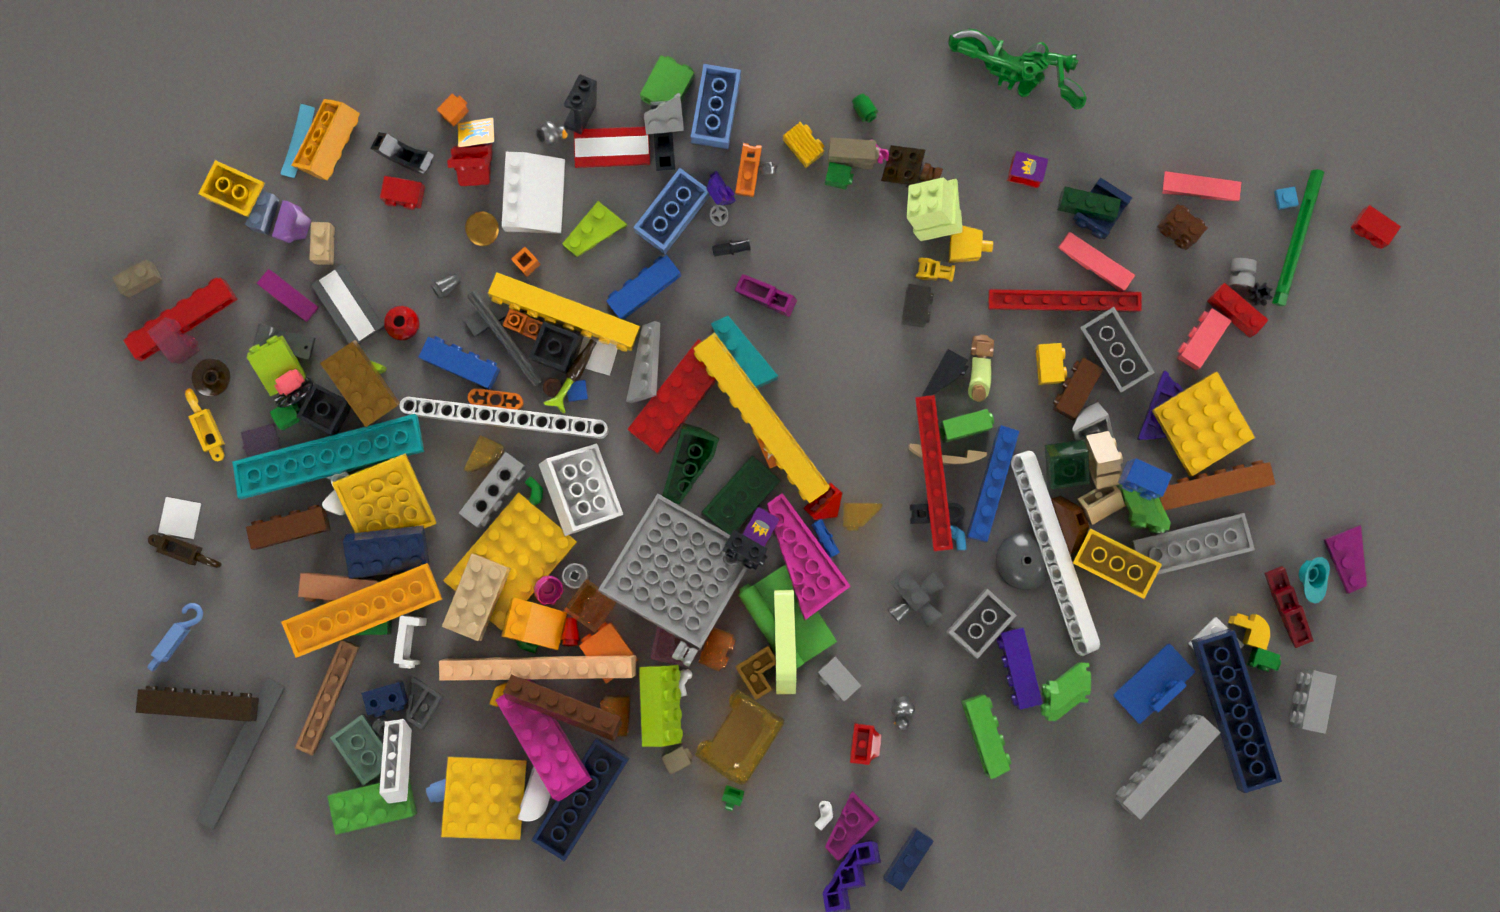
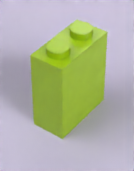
M275 335L267 339V343L262 346L257 344L249 349L250 352L247 354V359L270 396L279 393L274 386L277 384L275 380L289 370L297 369L304 379L306 377V373L283 335L280 337Z

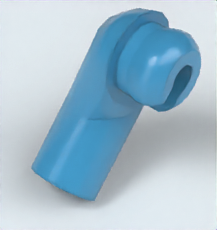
M950 525L952 539L956 540L957 550H967L964 531L955 525Z

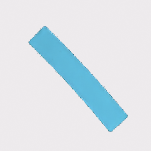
M304 104L300 105L297 122L280 173L281 175L295 178L298 169L291 165L311 126L314 107Z

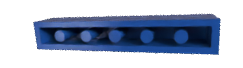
M1002 425L997 429L967 531V538L984 543L988 542L1019 430Z

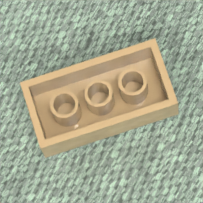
M471 553L442 627L476 641H482L511 568Z

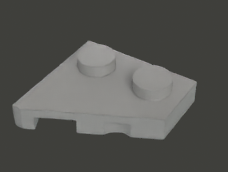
M680 93L674 95V98L666 103L662 102L657 108L644 113L646 134L684 131Z

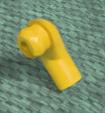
M507 683L495 687L490 705L499 707L495 700L504 694L503 691Z

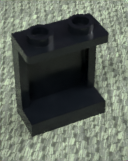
M581 74L576 79L564 103L566 108L571 109L564 123L565 128L582 134L597 105L596 80Z

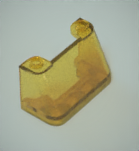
M737 689L729 698V706L732 708L731 712L712 741L706 740L698 745L695 756L728 780L743 785L749 780L782 729L784 719Z

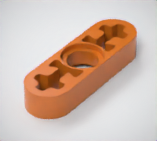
M472 389L468 393V401L473 405L515 410L522 409L524 405L523 398L517 393L485 389ZM476 393H479V396L486 397V393H489L486 399L487 404H484L485 400L481 399L475 403L472 396H476ZM493 395L501 397V402L498 405L491 404V397ZM504 396H507V400H514V397H516L520 403L516 404L515 407L511 403H506V407H504Z

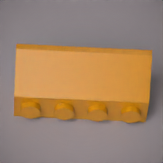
M324 99L291 166L316 178L328 181L334 172L333 168L336 162L342 156L345 144L350 139L353 127L358 123L360 113L343 102Z

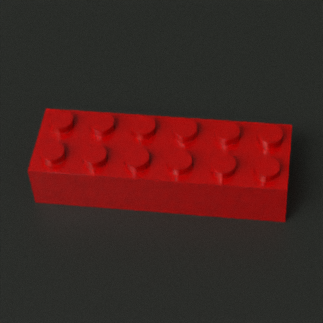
M699 339L658 389L657 395L651 398L627 429L658 455L717 381L715 377H711L706 371L707 366L704 362H700L694 355L695 350L693 348L702 342Z

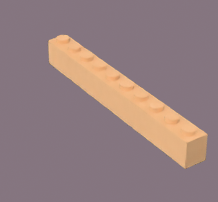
M636 655L445 658L439 661V681L509 680L511 674L522 679L633 678L636 676Z

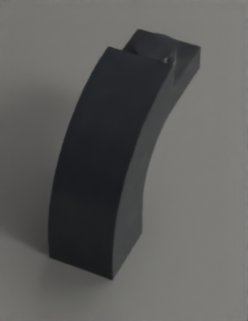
M667 101L651 102V109H655L662 102L666 103ZM673 132L654 134L656 171L675 170Z
M378 132L370 148L383 157L421 174H424L430 168L434 156L428 151L412 148L389 134Z

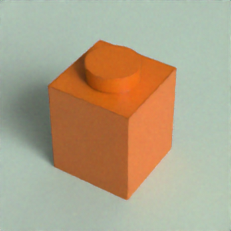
M453 93L437 108L439 114L453 127L469 112L466 107L467 102L461 96L456 97Z
M526 247L522 248L511 258L512 262L526 277L541 265Z

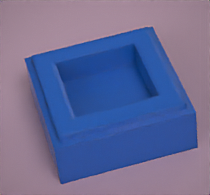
M585 380L573 382L567 392L569 402L588 400Z

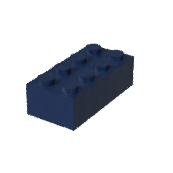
M424 525L346 534L343 540L349 578L406 572L426 563L429 564Z

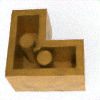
M766 646L735 666L755 700L772 690L763 675V672L776 665V658L769 646Z

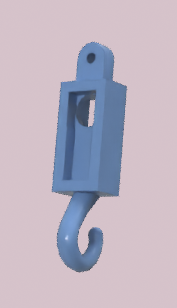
M189 603L183 607V614L188 609L193 608L196 610L197 616L192 620L172 625L151 653L154 658L147 667L153 672L161 662H167L191 631L188 627L202 620L203 610L200 605Z

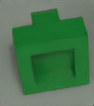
M726 785L722 796V801L726 802L725 809L732 811L734 805L740 806L744 791Z

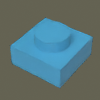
M1295 187L1274 191L1278 210L1299 205Z

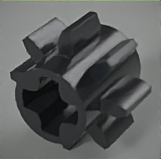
M1257 282L1254 285L1255 289L1251 288L1248 290L1251 293L1248 300L1255 302L1254 306L1260 302L1265 306L1267 304L1266 300L1273 298L1270 295V291L1273 289H1269L1266 286V282L1261 286Z

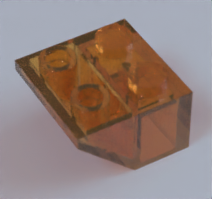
M713 627L708 635L698 663L719 672L721 668L725 669L729 657L726 656L728 649L732 651L736 641L733 638L734 634Z
M606 695L600 702V709L621 717L622 726L617 736H628L631 696Z

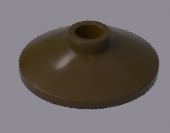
M214 358L200 361L192 372L193 386L199 393L205 396H217L223 393L230 383V371L227 365ZM215 375L216 380L212 382L211 376Z

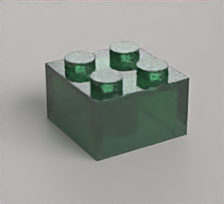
M1083 439L1045 445L1046 478L1051 490L1090 484L1089 451Z

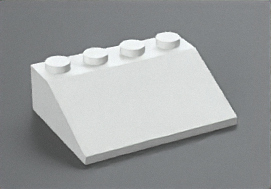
M506 152L502 228L504 231L561 234L565 159L525 152Z
M597 443L547 458L539 464L565 536L623 515Z

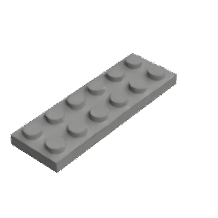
M1245 513L1131 541L1135 551L1162 564L1157 575L1255 550Z

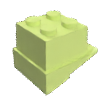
M943 177L909 185L907 219L913 226V233L920 241L962 233V216L957 179L947 181Z

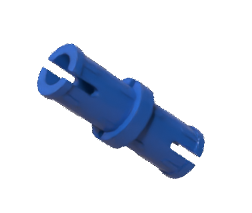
M820 519L811 524L819 538V543L823 545L828 556L831 558L839 554L840 551L832 539L833 535L829 533L823 520Z

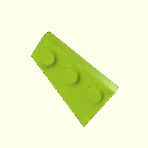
M597 201L562 245L578 257L628 225Z

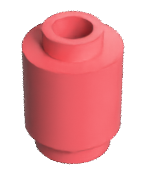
M294 369L275 380L277 384L274 386L280 395L284 393L287 396L301 387L305 380L300 372Z

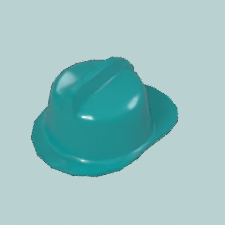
M1317 557L1312 561L1306 560L1299 569L1298 576L1304 585L1305 596L1312 603L1322 601L1327 590L1330 566L1327 559L1323 557Z

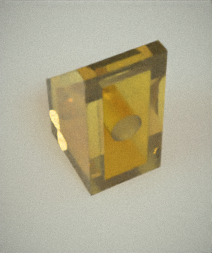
M480 435L464 470L471 473L496 464L497 460L499 461L504 454V450H502L504 446Z
M843 503V527H847V531H858V527H863L882 508V503Z

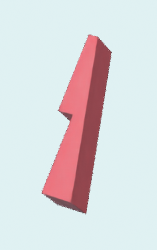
M1165 171L1162 194L1199 196L1200 199L1240 201L1241 182Z
M1068 232L1058 247L1086 270L1093 271L1119 292L1125 291L1135 277L1133 273L1071 232Z

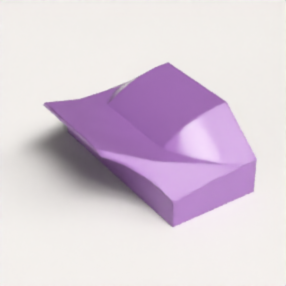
M283 200L272 237L286 243L305 239L311 219L303 213L301 207Z

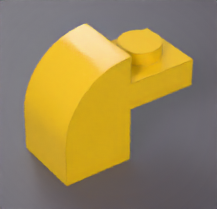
M1237 613V616L1229 617V624L1246 629L1242 642L1244 645L1267 650L1270 628L1264 618L1257 614H1250L1249 618V616Z

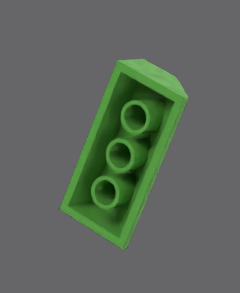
M980 694L962 700L961 703L985 775L993 779L1010 770L1009 765L1012 763L1009 754L1004 752L1003 746H1005V741L1002 734H998L996 727H999L997 717L992 716L990 709L993 708L990 697Z

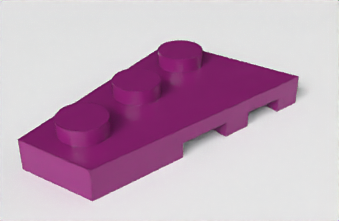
M1361 525L1324 539V543L1346 593L1366 587L1367 580Z
M853 791L825 845V848L838 861L880 820Z

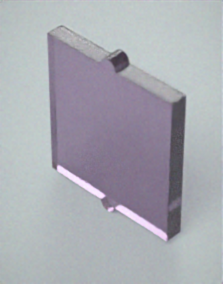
M274 424L241 432L244 444L243 449L246 451L247 458L280 449V438L277 437Z

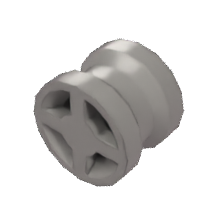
M724 205L713 206L710 210L711 222L716 226L725 225L729 219L727 208Z

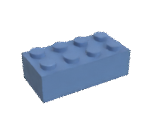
M703 64L691 132V143L729 149L741 81V70Z
M679 168L633 227L635 233L665 255L710 197L706 189L707 187Z

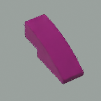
M270 269L256 283L306 322L319 308Z
M745 274L741 275L734 290L744 297L790 317L797 302L793 295Z

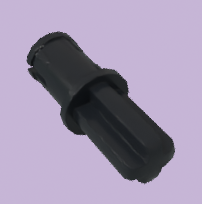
M749 239L735 242L730 240L729 243L712 246L715 257L751 251Z

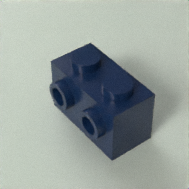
M403 681L361 693L367 716L373 714L374 718L385 715V710L392 709L393 712L402 710L404 705L408 704Z

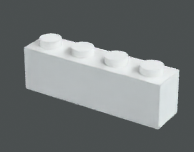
M404 719L386 721L384 726L379 794L388 804L407 801L412 729Z

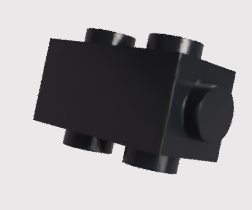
M733 530L722 550L727 557L731 559L736 558L748 569L753 568L756 570L758 565L763 566L768 557L765 555L766 547L736 530Z

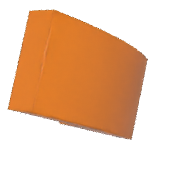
M509 309L502 326L536 341L543 322Z

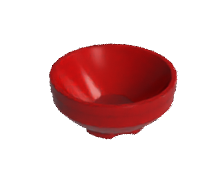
M397 306L386 314L384 327L392 338L400 341L408 340L417 333L419 318L411 308ZM398 316H402L405 319V323L401 327H397L394 324V320Z

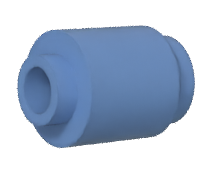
M445 779L430 784V787L426 788L427 796L431 803H438L444 800Z

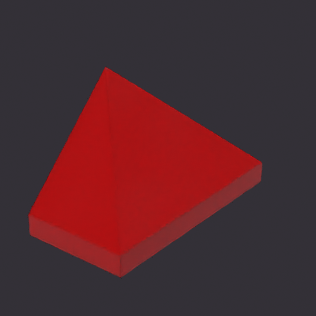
M830 483L827 492L811 503H808L803 509L814 520L835 518L838 516L843 493Z

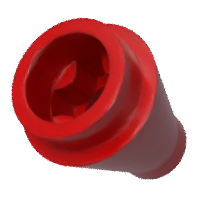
M565 618L561 637L563 646H578L580 638L577 618Z

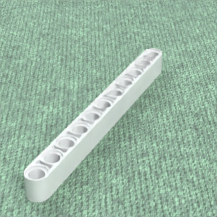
M405 397L399 404L403 413L407 415L416 414L418 417L597 439L605 438L609 432L607 424L597 419L415 397ZM409 402L414 403V408L411 411L406 410V405ZM428 404L433 405L431 413H425V407ZM451 406L452 413L445 416L444 409ZM465 409L471 410V415L468 418H463L462 416ZM484 411L490 412V417L487 420H482L481 418ZM508 413L509 420L502 423L500 421L501 415ZM528 416V422L525 425H520V417ZM541 418L547 419V425L544 427L538 426V421ZM560 420H565L566 427L562 430L558 429L557 423ZM580 422L585 423V429L582 432L576 431V425ZM603 425L604 432L596 434L595 427Z
M1025 451L1012 456L1011 466L1074 649L1078 655L1084 656L1098 650L1100 641L1036 455L1032 451Z

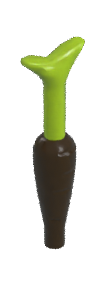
M590 339L587 346L568 368L566 373L567 379L554 398L544 401L545 405L557 406L560 412H566L563 399L573 382L581 378L592 351L597 344L596 341Z

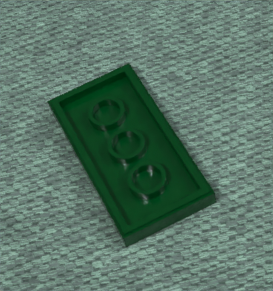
M752 455L704 508L702 513L719 529L731 535L733 530L737 531L781 480Z

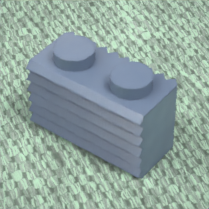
M261 191L248 219H246L245 225L252 231L268 235L279 199L274 194Z

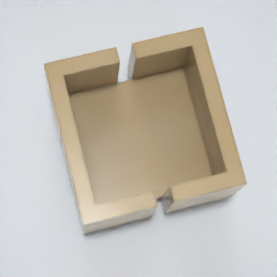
M1109 431L1087 435L1085 462L1096 489L1119 485L1118 481L1122 474L1120 465L1123 463V457L1121 452L1117 451L1115 438L1111 437Z

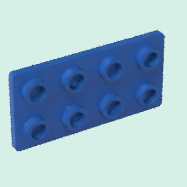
M1167 644L1113 694V697L1137 723L1141 724L1154 711L1160 712L1187 686L1185 682L1195 673V670L1171 644Z

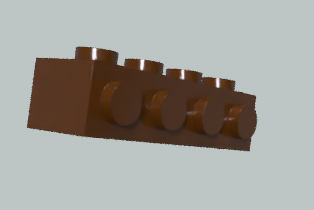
M319 505L307 507V511L288 512L289 515L284 517L282 515H275L266 522H263V520L253 521L251 526L246 527L250 548L252 550H259L330 531L331 527L327 511L323 507H319Z

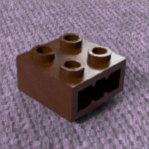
M1179 204L1157 226L1161 234L1170 237L1175 241L1174 243L1177 247L1185 250L1195 244L1208 229L1202 219L1195 218L1190 214V210L1187 207Z

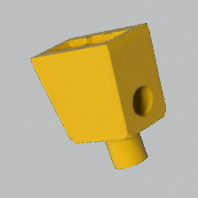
M962 225V233L950 235L948 263L978 261L981 258V252H992L993 241L982 240V230Z

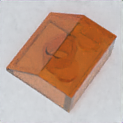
M586 578L564 608V611L595 633L617 602L598 592L599 587Z

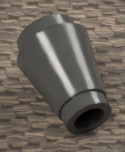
M454 273L434 281L435 284L431 285V287L440 299L441 297L445 298L461 281Z

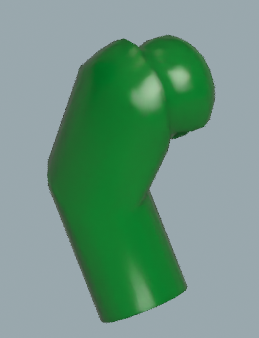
M530 476L525 481V484L531 489L529 502L536 506L543 500V487Z
M515 640L520 649L532 653L537 652L538 645Z

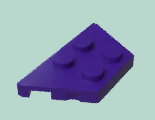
M1163 371L1137 440L1167 438L1152 410L1183 391V388L1172 380L1167 371Z

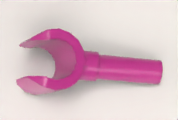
M879 147L877 162L882 164L883 159L888 161L889 151Z

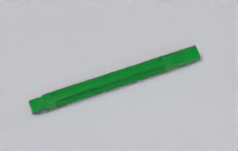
M1319 169L1311 170L1272 301V304L1277 306H1285L1325 173Z

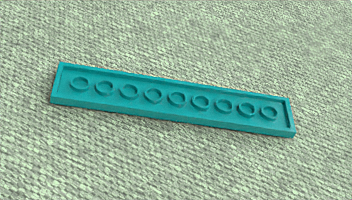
M416 414L233 461L237 496L239 499H245L379 464L405 453L407 456L424 452L419 420Z

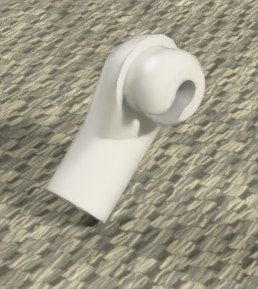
M682 669L680 671L679 689L681 697L687 695L685 683L688 679L692 678V672L689 669Z
M821 801L819 804L821 817L816 821L815 826L821 831L833 818L832 805L828 801Z

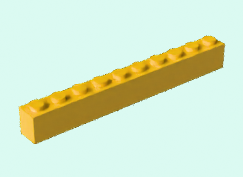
M714 332L695 346L693 349L695 350L694 355L700 362H704L707 366L706 371L719 382L717 385L720 390L728 394L732 406L741 411V417L744 422L750 423L753 427L752 432L758 439L761 438L765 443V450L770 455H774L777 459L775 460L777 466L781 470L784 469L788 474L789 482L798 487V493L803 500L807 499L811 503L827 492L829 484Z

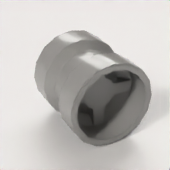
M680 641L672 658L683 661V664L689 667L698 650L694 647L690 648L685 642Z

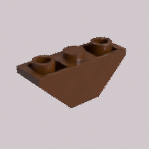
M1062 496L1052 498L1051 501L1069 554L1079 551L1089 529L1083 508Z

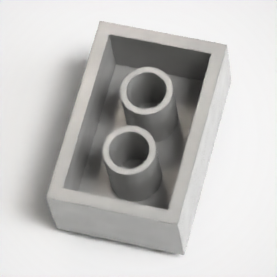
M984 589L946 632L969 654L978 659L1017 615L991 591Z
M1301 669L1296 678L1298 686L1297 691L1293 694V711L1289 714L1290 726L1326 734L1337 675Z

